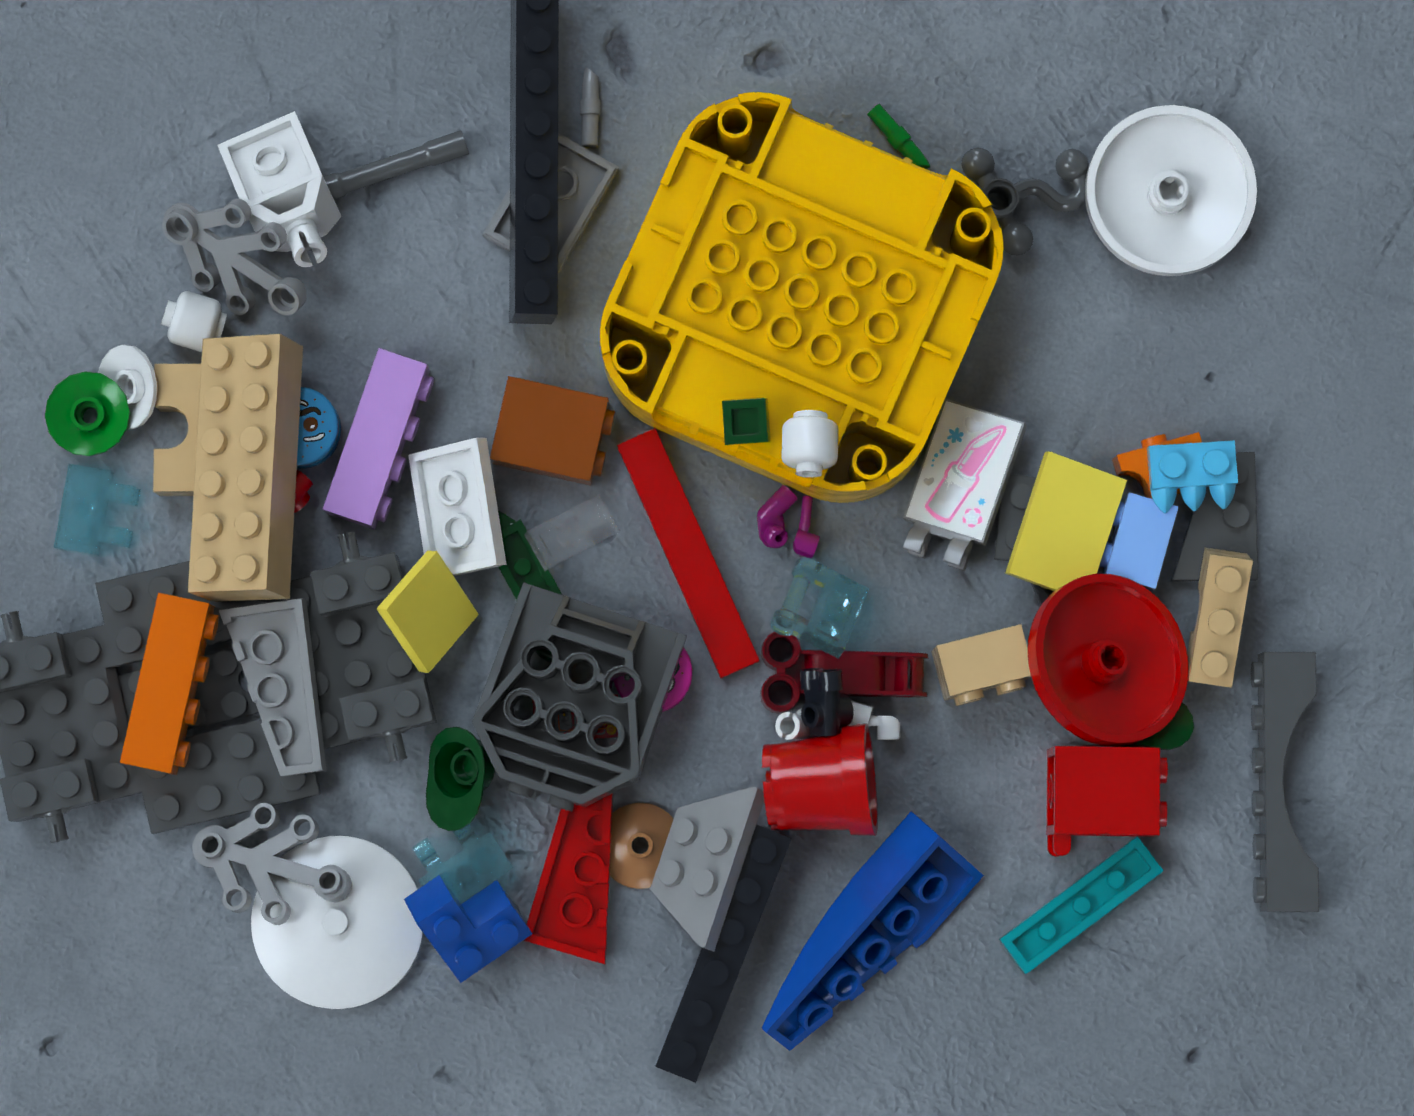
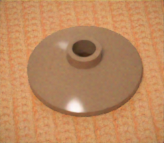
M632 803L613 812L610 876L618 883L630 888H650L674 818L664 809L649 803ZM637 837H643L648 841V850L643 854H637L632 849V842Z

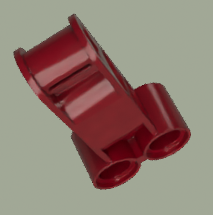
M784 630L774 631L769 634L762 644V660L766 666L775 670V674L767 678L762 685L760 698L763 706L772 713L781 714L788 712L798 702L799 696L804 695V690H801L800 670L807 668L842 669L843 690H840V693H844L847 696L928 697V693L924 692V659H928V654L801 650L797 637L791 632ZM778 639L786 640L792 647L791 659L786 662L773 660L768 650L771 642ZM908 661L910 662V689H908ZM775 682L787 684L792 692L790 702L781 706L771 702L768 697V688L771 684Z

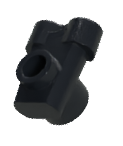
M801 669L800 685L805 695V704L801 709V718L804 725L809 728V734L814 736H835L840 734V728L848 726L852 722L854 715L850 698L846 694L840 693V690H843L842 669Z

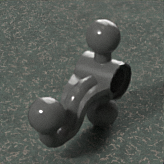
M980 147L970 149L962 158L961 166L963 172L968 178L978 181L986 196L991 193H999L1006 199V209H992L998 224L1002 228L1003 248L1011 255L1025 254L1033 244L1031 230L1026 225L1018 223L1013 215L1019 200L1029 195H1035L1050 208L1066 213L1077 210L1085 203V182L1089 163L1087 157L1079 150H1065L1056 159L1055 167L1057 174L1063 180L1071 182L1073 185L1072 193L1067 196L1059 194L1049 184L1040 179L1030 178L1015 184L1007 179H995L992 174L995 166L994 158L986 149Z

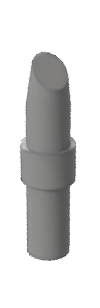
M586 67L583 75L582 99L580 100V116L582 117L581 146L584 148H597L598 117L601 116L599 77Z

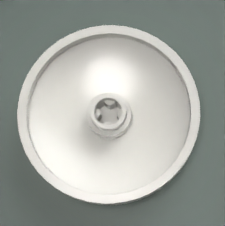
M1177 105L1147 108L1128 116L1114 126L1097 147L1088 167L1085 182L1087 212L1090 222L1102 243L1117 258L1129 266L1146 273L1162 276H1180L1195 273L1212 266L1224 258L1245 234L1253 217L1257 198L1255 170L1245 146L1236 134L1223 122L1206 112Z
M349 836L317 838L312 842L300 844L284 854L281 858L319 870L326 865H336L349 874L352 884L349 894L343 900L329 902L320 897L315 892L313 886L270 873L281 899L286 901L291 909L290 917L284 924L273 925L263 918L261 914L263 902L258 891L256 893L251 915L252 939L260 963L270 978L283 991L299 1001L329 1009H346L364 1005L382 997L396 987L412 968L424 937V933L416 924L404 901L406 897L418 890L416 882L406 867L393 854L379 845ZM328 875L324 879L323 885L325 889H330L334 886L336 882L334 875ZM281 904L272 906L270 910L271 918H277L281 914Z

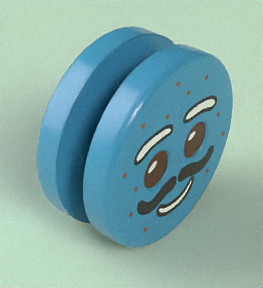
M301 387L297 469H307L322 464L334 453L341 437V422L336 409L324 395L316 390Z

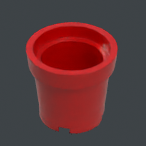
M867 723L842 727L841 733L835 736H820L763 745L762 768L770 767V770H766L763 793L767 821L771 825L772 831L849 830L851 835H877L878 803L871 735Z

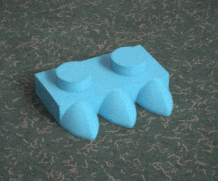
M1235 440L1153 445L1147 447L1150 492L1154 503L1163 513H1167L1174 504L1177 489H1180L1184 502L1192 511H1197L1206 495V487H1209L1213 500L1220 508L1226 509L1231 503L1235 494L1236 484H1238Z

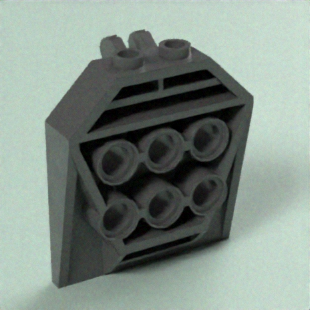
M523 583L472 720V724L498 777L503 781L509 782L507 790L536 801L541 793L549 795L548 804L552 807L572 812L575 804L587 807L640 780L687 635ZM540 649L551 651L552 663L546 670L536 671L531 668L530 659L534 652ZM581 662L591 664L594 670L591 680L585 684L574 683L571 679L573 667ZM619 676H629L635 682L633 692L624 698L613 695L612 683ZM523 698L534 700L536 705L534 715L527 720L516 719L514 715L515 704ZM561 712H573L577 718V725L574 730L566 734L557 732L554 726L556 717ZM607 724L615 726L618 730L617 741L609 747L597 745L595 740L597 730Z

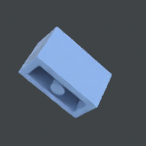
M1129 492L1124 497L1123 502L1119 504L1112 525L1115 527L1112 542H1107L1100 562V567L1104 568L1103 574L1122 576L1139 583L1151 592L1155 590L1179 506L1172 505L1167 513H1163L1156 506L1153 499Z

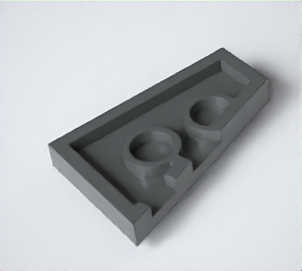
M1236 452L1238 484H1236L1234 497L1226 509H1222L1216 504L1210 494L1209 487H1206V495L1201 506L1192 513L1171 581H1199L1205 547L1247 553L1253 560L1250 581L1258 579L1255 452Z

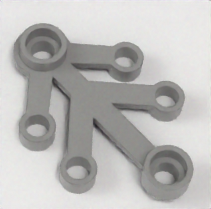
M233 199L223 208L198 212L187 203H176L166 210L162 222L163 232L171 242L183 246L192 271L191 281L196 289L208 292L221 279L227 294L226 304L228 309L236 315H244L254 307L256 299L254 293L249 288L242 286L238 270L269 291V303L277 313L292 315L304 305L307 297L306 288L299 279L291 277L282 279L243 253L260 249L273 252L280 248L287 240L286 231L280 224L270 222L257 232L221 238L208 228L225 224L232 228H239L251 218V208L244 200ZM232 208L239 212L241 219L233 214ZM268 232L275 236L276 242L269 238ZM202 247L212 253L216 266L206 263ZM202 273H205L209 277L210 282L206 281L203 278ZM237 296L244 300L245 305L238 302Z
M260 803L253 808L251 816L228 829L218 825L204 827L196 834L193 840L192 852L196 861L204 867L214 868L224 890L222 895L223 905L232 912L242 913L250 907L252 901L250 892L240 886L231 862L247 867L263 902L261 914L266 921L273 925L284 924L290 917L291 909L289 904L281 899L270 873L313 886L315 892L329 902L343 900L349 894L352 884L351 878L345 870L336 865H326L319 870L276 857L301 842L309 843L316 839L319 833V825L310 816H296L292 820L289 829L252 849L237 845L260 830L271 831L278 826L280 822L279 811L268 803ZM270 810V821L261 824L260 815L262 812ZM304 822H309L311 826L308 834L300 836L298 832L300 825ZM212 839H217V849L213 853H208V842ZM328 875H334L336 878L334 886L330 889H325L323 885L324 879ZM241 892L243 895L242 902L237 906H233L231 904L233 894ZM281 904V914L277 918H271L270 910L272 906Z

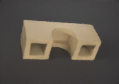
M201 363L154 364L157 381V401L155 407L160 412H178L185 415L188 422V433L184 441L176 447L154 449L153 492L159 496H193Z
M1204 548L1198 584L1200 594L1199 610L1195 630L1190 633L1187 651L1189 682L1232 688L1253 560L1247 553Z

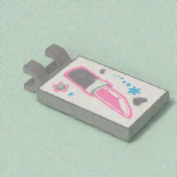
M944 400L903 517L905 521L914 524L903 546L904 549L908 550L909 554L925 559L931 537L936 535L951 540L943 561L947 562L949 567L965 571L973 543L983 546L987 544L1027 428L1024 422L952 400Z

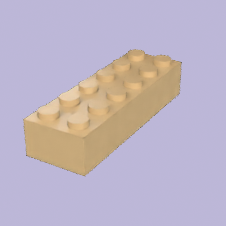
M282 334L203 339L188 593L212 602L290 599L303 346Z

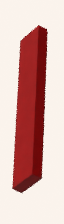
M656 428L618 444L617 449L720 679L760 662Z

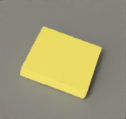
M428 550L376 608L417 670L423 673H429L479 615L439 553Z

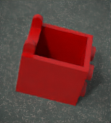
M1053 746L1047 749L1046 835L1048 853L1051 856L1067 855L1071 850V835L1159 836L1160 828L1167 825V802L1160 801L1161 783H1167L1168 776L1167 758L1160 757V748Z

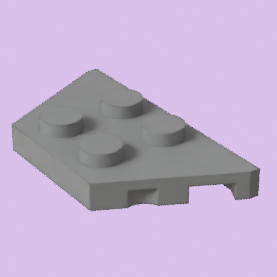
M749 787L678 807L650 888L652 893L700 947L713 952L715 951L764 803V793L759 788Z

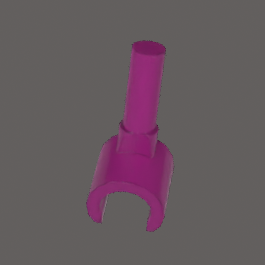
M803 496L800 523L793 542V550L796 554L812 559L820 536L808 532L811 525L813 497Z

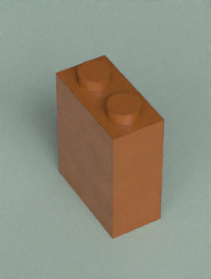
M508 376L491 449L490 461L494 465L591 486L593 476L601 477L606 452L599 451L603 434L611 435L616 411L609 409L610 403L607 397Z

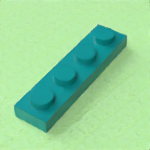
M1136 836L999 940L1023 973L1027 974L1164 870L1140 838Z

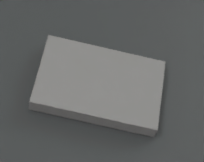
M559 133L558 275L619 171L618 166ZM510 188L483 233L485 239L509 252Z

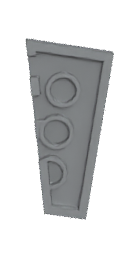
M299 598L219 610L223 624L227 625L233 642L231 645L236 659L241 663L249 684L247 688L252 702L256 703L262 719L261 726L280 776L327 771L306 599Z

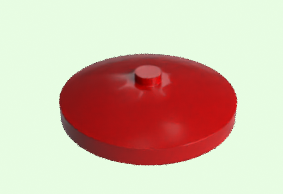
M1103 573L1077 578L1049 595L1038 609L1030 628L1028 664L1034 687L1049 713L1059 724L1075 736L1098 745L1125 746L1156 734L1172 720L1179 710L1188 682L1189 668L1185 642L1178 624L1167 607L1158 597L1139 583L1122 576Z

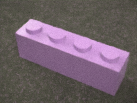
M378 348L323 506L326 514L375 530L378 521H386L392 504V498L387 497L392 480L399 482L406 464V458L402 457L401 453L406 440L413 442L419 427L420 418L415 416L420 400L427 402L434 383V378L429 376L430 369L427 364Z

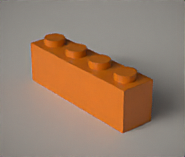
M158 593L120 763L177 775L179 767L185 768L191 746L190 742L185 741L188 724L195 725L200 708V700L194 699L198 682H205L210 659L204 656L207 639L214 640L219 623V615L213 614L215 606L210 603Z

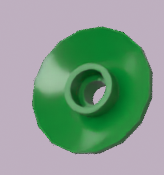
M86 371L69 375L58 383L47 399L45 410L48 432L55 442L72 454L89 457L105 453L118 444L128 429L130 418L127 396L117 382L101 373ZM91 408L95 409L98 414L96 421L86 423L83 418L85 411Z

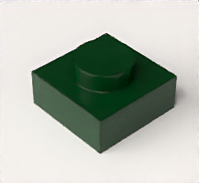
M768 398L722 401L725 445L770 442Z

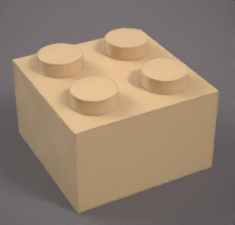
M1021 624L937 645L931 651L944 701L954 699L956 706L979 701L981 698H984L983 691L996 688L997 695L1021 690L1026 687L1025 680L1031 677L1028 664V648Z

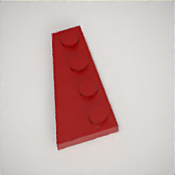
M613 793L587 807L575 804L572 812L565 809L560 810L527 921V925L533 934L523 941L606 964Z

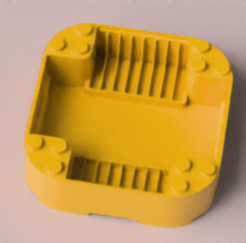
M764 92L738 94V97L725 100L716 105L714 103L703 110L688 125L677 143L660 181L657 193L603 310L600 326V345L605 372L613 392L622 405L633 416L653 428L819 500L850 503L870 499L886 492L906 476L916 463L928 439L999 276L1004 249L1002 230L999 227L991 207L992 204L987 196L974 182L958 171L951 168L947 175L929 171L913 164V160L907 157L901 159L872 146L873 143L865 140L862 142L833 129L834 126L825 123L823 125L811 120L792 108V99ZM768 398L770 442L725 445L722 401ZM818 410L826 412L828 419L838 425L837 463L828 469L822 470V476L813 478L797 476L796 469L788 467L782 462V426L787 420L793 418V413L797 411Z

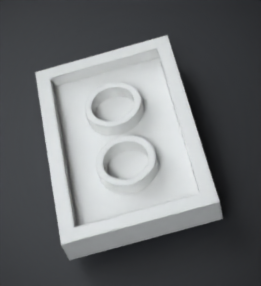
M473 438L409 454L423 553L425 554L427 550L437 551L453 576L507 565L487 438Z

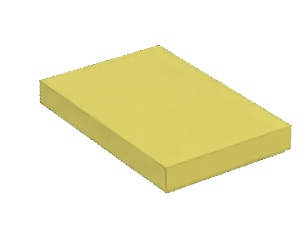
M1045 452L1005 574L1052 591L1082 576L1097 574L1127 480L1056 453Z

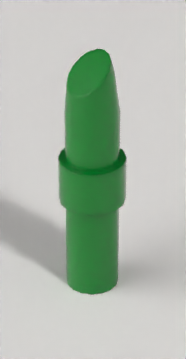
M881 104L876 105L867 115L887 137L888 143L895 151L898 150L904 158L907 157L913 160V164L925 169L930 168V164L924 154L911 140V135L903 126H899Z

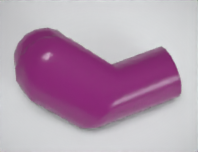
M782 485L757 512L759 538L765 546L777 549L786 544L788 532L785 531L783 514L798 500L797 496L785 485Z

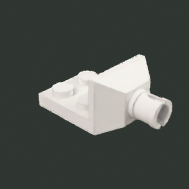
M296 112L289 113L218 144L217 146L239 199L247 202L251 208V218L249 221L254 231L261 230L270 222H276L285 229L287 234L286 242L276 250L277 252H289L292 250V256L298 266L311 267L313 264L308 251L312 250L317 263L322 262L327 255V248L321 237L326 236L342 216L323 177ZM268 232L269 238L276 242L275 236Z

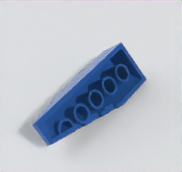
M911 811L853 876L828 909L806 942L782 984L762 1029L786 1049L792 1050L833 1017L832 1008L841 1001L854 1000L865 991L862 984L879 970L886 974L898 963L895 958L910 945L917 949L927 941L984 875Z

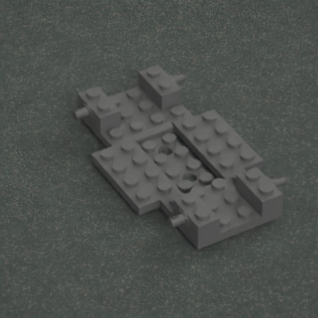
M347 532L350 550L346 535L343 533L337 536L343 560L333 567L310 572L311 576L291 580L290 599L217 602L206 600L188 593L190 561L95 583L104 625L63 635L54 632L30 637L23 636L19 611L0 615L6 640L0 643V755L5 773V778L0 779L8 820L11 822H22L34 818H46L51 839L50 843L69 839L63 814L68 811L140 793L143 796L151 834L249 812L260 803H268L274 806L321 794L316 772L280 776L261 726L262 719L185 737V741L191 743L190 753L185 768L179 767L177 775L120 763L140 670L119 675L118 668L143 661L158 593L206 602L215 606L213 614L219 615L218 628L214 640L207 639L206 646L232 640L227 625L223 624L219 610L299 598L306 599L324 750L380 737L385 738L389 763L398 761L394 744H396L399 760L407 759L401 733L409 729L434 724L437 721L426 674L417 670L376 609L403 579L399 557L395 552L375 557L360 556L356 532ZM233 649L204 655L209 657L210 661L205 682H198L194 699L200 700L199 713L195 725L188 724L187 730L259 713L256 703L252 702L250 693L245 691L239 683V677L243 672L241 663L237 661Z

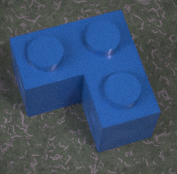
M438 875L404 899L416 924L460 983L533 934L520 911L498 880L461 904L443 878Z

